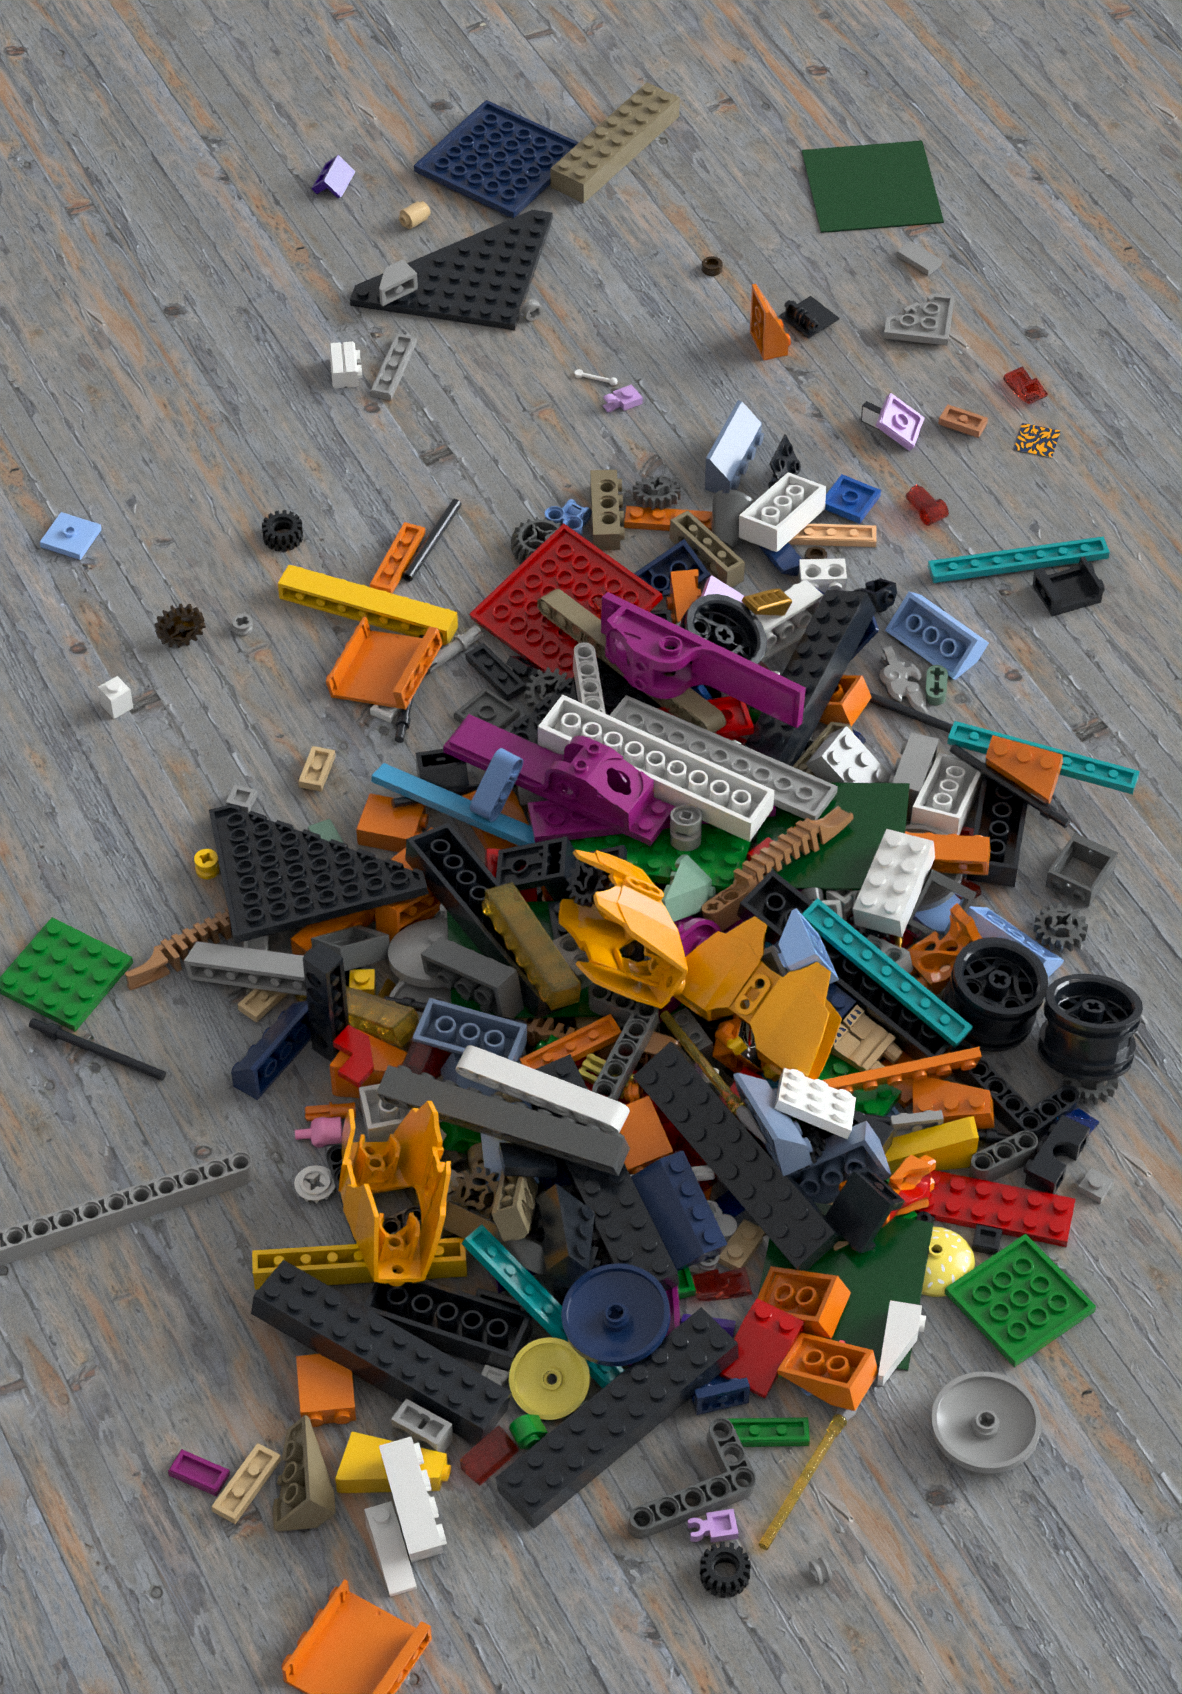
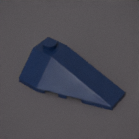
M685 539L634 573L662 593L663 597L670 595V574L673 571L698 569V584L711 576Z

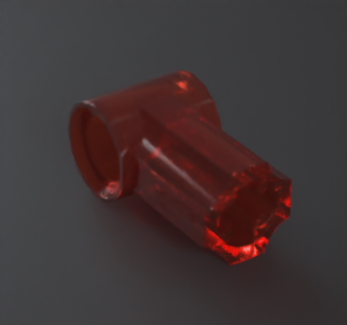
M917 484L911 487L910 491L906 494V499L919 511V516L926 526H930L948 517L949 510L946 503L942 499L935 500L922 486Z

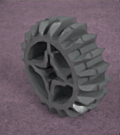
M536 517L534 521L528 519L526 523L521 522L520 526L515 528L511 537V551L515 560H518L521 565L562 523L555 524L553 520L548 521L546 517L544 520H539Z

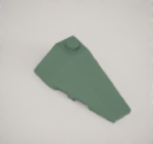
M682 854L676 860L675 868H678L677 872H671L670 885H666L663 892L664 897L661 900L663 905L666 906L673 922L701 912L702 905L716 896V889L712 887V879L685 854Z

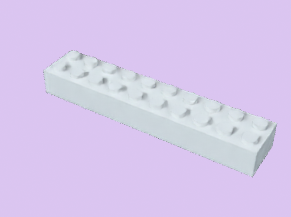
M562 695L538 726L539 746L558 754H564L565 746L574 736H585L609 746L623 756V759L637 770L644 772L654 780L655 798L675 807L679 805L695 806L701 811L703 821L749 842L773 809L775 790L567 696Z

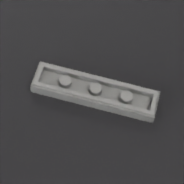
M401 334L395 335L370 390V397L392 400L417 344V337Z

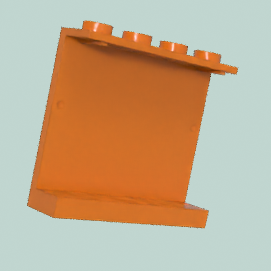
M363 617L359 625L356 626L351 639L346 643L341 656L337 658L331 673L326 677V686L332 698L406 709L443 645L438 628L429 627L424 637L418 638L370 630L367 617Z
M344 1579L339 1587L336 1586L331 1591L328 1598L329 1602L325 1608L317 1611L309 1631H304L297 1642L298 1647L293 1654H288L285 1657L281 1666L283 1680L305 1694H395L432 1640L431 1626L421 1621L417 1628L351 1593L348 1581Z

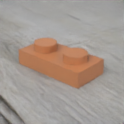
M947 404L939 417L938 424L979 438L987 425L988 418Z

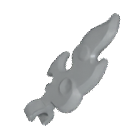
M891 645L882 648L884 655L881 658L888 666L880 671L879 677L886 684L890 696L898 702H902V697H907L914 710L927 714L925 692L917 682L907 680L908 677H913L920 681L921 673L914 664L905 667V662L897 660Z

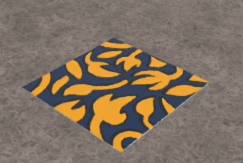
M1022 423L1014 450L1052 458L1060 430Z

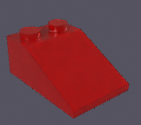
M757 1298L734 1338L738 1343L739 1358L723 1370L719 1376L728 1380L747 1377L750 1391L766 1398L779 1377L777 1369L800 1333H803L805 1321Z

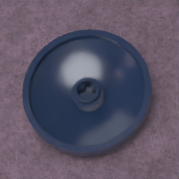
M607 1264L594 1268L582 1275L568 1290L561 1313L564 1333L572 1348L586 1360L610 1367L636 1363L654 1352L668 1332L671 1316L668 1297L661 1283L646 1270L629 1264Z

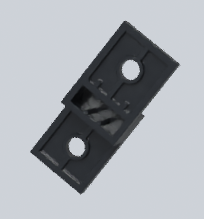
M562 837L499 850L496 879L508 893L545 886L554 901L570 899L569 896L572 892L567 891V887L571 885V882L567 881V878L572 877L570 868H576L575 861L578 859L573 854L575 848L568 837ZM624 845L598 850L627 861V849ZM522 865H526L524 869L518 871ZM613 883L609 884L610 888L615 886Z

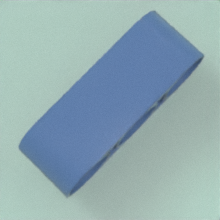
M503 748L498 749L471 801L470 811L490 822L495 821L500 815L523 767V759Z

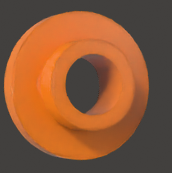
M634 1080L629 1081L628 1086L624 1087L626 1102L632 1103L644 1098L643 1088L638 1082L635 1083Z

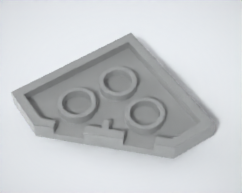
M932 294L927 297L926 301L920 304L916 302L904 308L903 312L896 316L894 314L886 318L884 338L948 346L955 296Z

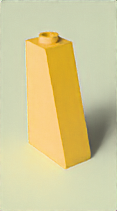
M974 1116L893 1137L892 1145L885 1154L891 1174L893 1175L901 1165L902 1160L910 1155L917 1158L927 1155L936 1161V1168L934 1169L936 1171L970 1167L971 1158L977 1153L979 1141Z
M351 1432L335 1478L337 1492H391L379 1446L393 1441ZM421 1448L424 1464H420L421 1471L427 1470L431 1491H440L443 1481H448L451 1471V1465H447V1454Z

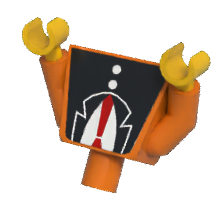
M733 1013V1020L722 1022L715 1032L716 1041L713 1050V1057L735 1073H740L745 1066L755 1073H763L766 1078L772 1079L774 1082L780 1078L777 1073L765 1065L766 1063L758 1059L754 1034L748 1022L736 1013Z

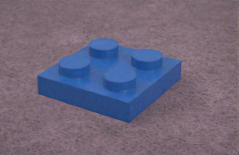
M841 474L826 494L824 510L860 524L880 498L881 490Z

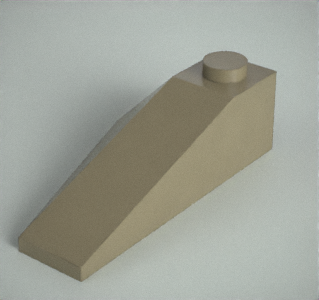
M304 1415L289 1427L286 1432L282 1454L285 1468L283 1474L278 1476L277 1484L281 1486L279 1498L274 1499L273 1503L274 1530L278 1532L318 1528L336 1513L334 1489L310 1419Z

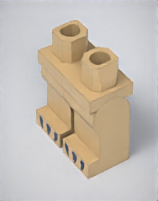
M856 1005L843 1020L842 1024H840L830 1053L863 1072L885 1067L879 1062L883 1057L892 1064H895L902 1056L903 1051L894 1043L895 1037L892 1034H888L884 1028L872 1021L864 1014V1010Z

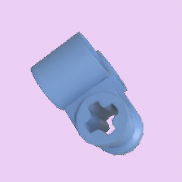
M570 499L563 508L558 506L547 508L545 510V517L548 521L553 520L555 524H566L583 537V526L588 523L592 510L588 507L584 508L576 504L575 500Z

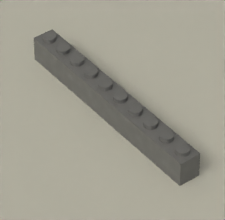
M388 1065L376 1092L382 1102L409 1111L412 1108L419 1109L425 1102L432 1101L438 1112V1118L441 1121L619 1176L630 1149L625 1137L618 1132L610 1131V1133H605L595 1125L586 1124L583 1126L576 1124L577 1122L572 1118L562 1116L560 1119L544 1109H538V1111L531 1110L524 1103L515 1101L512 1104L495 1094L486 1096L476 1088L468 1087L464 1089L450 1080L441 1082L435 1080V1077L428 1073L421 1072L420 1075L412 1073L411 1069L402 1065H398L397 1068Z

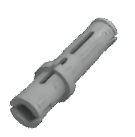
M473 625L463 634L454 636L453 641L439 650L427 673L431 674L435 669L461 651H467L472 643L483 637V633H479L481 629L477 625Z

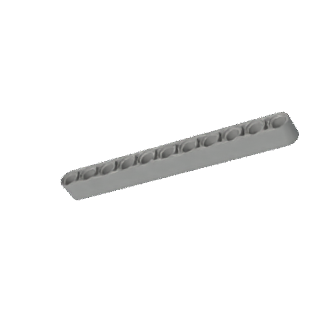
M235 1152L1 1229L0 1266L246 1185L254 1177L251 1156L246 1152Z

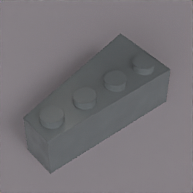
M439 937L421 953L424 971L427 975L448 989L456 988L457 992L466 1001L473 999L482 1005L480 1010L484 1013L490 1014L492 1012L497 1016L514 1018L524 1009L518 973L514 968L442 937Z

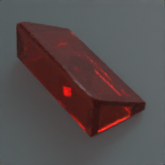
M498 1425L460 1459V1467L462 1471L480 1486L519 1452V1449L504 1429Z

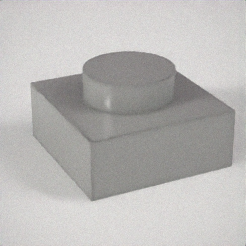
M234 785L226 800V805L234 804L240 806L242 811L249 813L257 798V790Z
M1091 1168L1079 1184L1077 1192L1100 1204L1113 1186L1114 1180Z

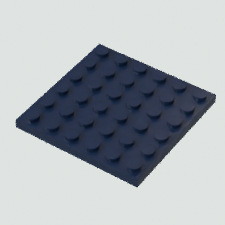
M485 100L414 165V172L514 218L551 184L550 168L579 142Z

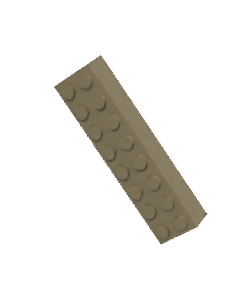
M646 82L550 168L551 188L579 202L585 203L679 117L680 98Z

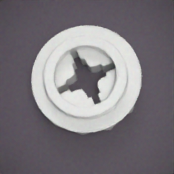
M314 1165L306 1167L295 1178L294 1186L297 1195L304 1198L306 1202L312 1200L318 1203L322 1199L328 1200L329 1195L335 1191V1183L331 1172L323 1166ZM320 1179V1187L316 1186L315 1189L311 1190V1184H315Z

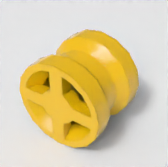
M202 849L195 854L194 862L198 877L208 880L213 879L219 874L218 855L214 850Z

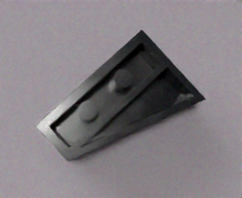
M555 1184L534 1200L535 1206L540 1207L542 1218L538 1220L539 1228L544 1229L545 1240L542 1241L546 1271L567 1285L589 1268L595 1212Z

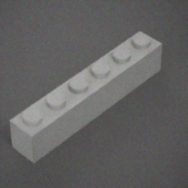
M197 941L184 960L190 980L306 996L302 959L304 956Z

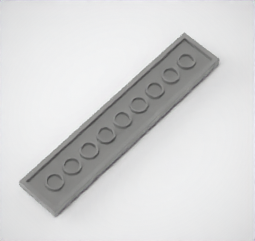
M627 695L610 714L615 719L775 790L773 805L801 818L818 820L837 794L838 786Z

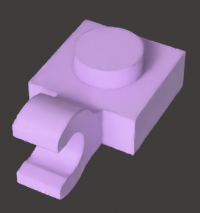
M631 384L613 391V394L605 395L603 399L607 404H604L603 408L607 412H612L619 407L625 411L641 405L643 397Z

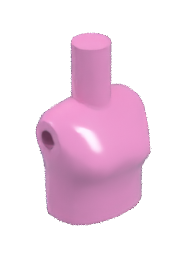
M341 1117L315 1118L311 1122L309 1129L295 1130V1139H311L312 1145L317 1148L342 1143Z

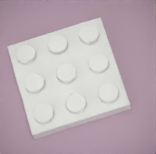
M784 1068L780 1075L774 1109L848 1139L852 1131L856 1097H853L846 1090L834 1089L822 1080L810 1079L798 1070Z

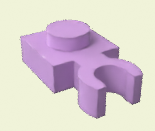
M734 1509L708 1512L704 1521L700 1518H690L688 1520V1528L695 1527L699 1529L698 1532L690 1533V1541L692 1542L701 1541L704 1536H709L711 1543L738 1539L739 1533Z

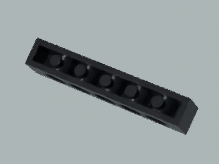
M319 942L313 949H309L302 958L312 1049L332 1062L340 1052V1050L333 1047V1041L349 1024L343 957Z

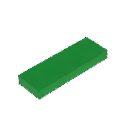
M808 1417L727 1418L732 1423L743 1447L810 1445Z

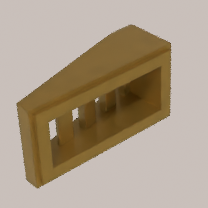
M771 589L748 595L741 600L755 615L783 616L792 604V599L781 589Z

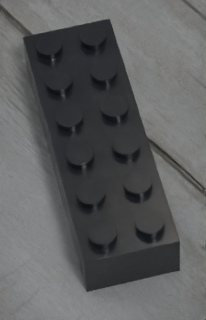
M984 774L973 836L990 837L988 875L967 874L966 880L1015 887L1028 804Z
M428 1280L415 1283L405 1282L401 1286L375 1282L364 1304V1307L440 1351L510 1372L515 1356L527 1345L533 1331L530 1313Z

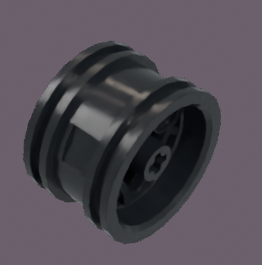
M707 594L699 597L686 610L681 621L676 624L756 664L760 663L766 653V633L758 617L746 605L726 595ZM704 685L713 699L721 697V691Z
M981 938L970 942L957 955L950 980L946 984L941 1001L973 1026L972 1030L962 1041L969 1043L974 1048L979 1047L983 1051H1007L1020 1045L1031 1033L1037 1011L1042 1006L1046 996L1048 975L1039 958L1025 946L1005 938Z
M1072 974L1063 976L1050 984L1046 991L1044 1015L1047 1020L1040 1028L1037 1044L1041 1059L1056 1072L1079 1080L1106 1081L1125 1074L1131 1068L1134 1060L1136 1042L1133 1034L1138 1031L1143 1011L1139 995L1132 988L1118 980L1096 974Z

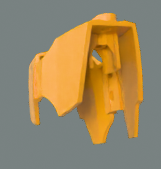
M574 850L573 854L578 860L610 873L608 877L615 885L609 890L595 892L593 895L595 905L592 904L591 908L574 903L575 900L562 899L560 902L559 924L571 934L580 950L585 951L589 962L577 961L576 966L593 983L637 1002L662 1009L670 1002L673 994L678 996L683 992L686 984L685 978L688 973L678 928L672 921L666 906L661 901L664 893L654 885L643 869L623 859L598 850L594 853ZM635 939L644 945V955L651 957V959L636 962L625 957L622 958L620 950Z
M755 916L728 933L717 931L685 957L688 968L685 988L680 995L673 994V997L699 1016H703L708 1022L732 1016L733 1013H736L751 1026L758 1059L766 1063L765 1065L779 1076L783 1069L787 1068L789 1070H798L804 1076L813 1080L819 1078L835 1042L842 1020L833 1005L826 999L831 971L820 963L815 962L803 969L790 971L784 977L773 972L761 961L764 955V939L768 925ZM763 979L765 982L764 987L761 989L757 988V982ZM745 1000H750L748 1009L744 1003Z
M427 1101L419 1109L412 1108L395 1132L390 1134L388 1141L365 1142V1134H361L359 1142H353L355 1133L353 1109H348L342 1133V1167L338 1191L341 1193L343 1212L353 1237L357 1242L374 1282L401 1286L405 1282L425 1281L436 1253L446 1217V1198L451 1176V1161H446V1163L440 1162L444 1148L442 1147L443 1141L439 1128L438 1112L433 1102ZM410 1187L415 1188L421 1209V1230L420 1223L412 1212L409 1213L405 1227L396 1234H389L383 1227L384 1213L378 1214L372 1193Z

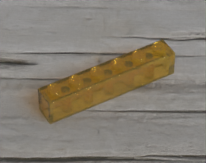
M513 882L485 890V898L482 902L485 915L491 918L495 930L501 933L507 948L515 954L518 965L524 968L530 983L534 984L538 989L541 1000L543 1002L546 1001L551 1010L579 1002L581 983Z
M346 986L350 1026L399 1047H402L413 1037L419 1020L417 1012L412 1007ZM294 994L298 1002L307 1001V996Z

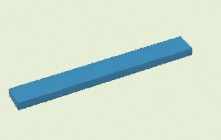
M383 763L371 776V782L518 846L535 843L530 825L500 813L495 821L490 822L470 811L472 800Z

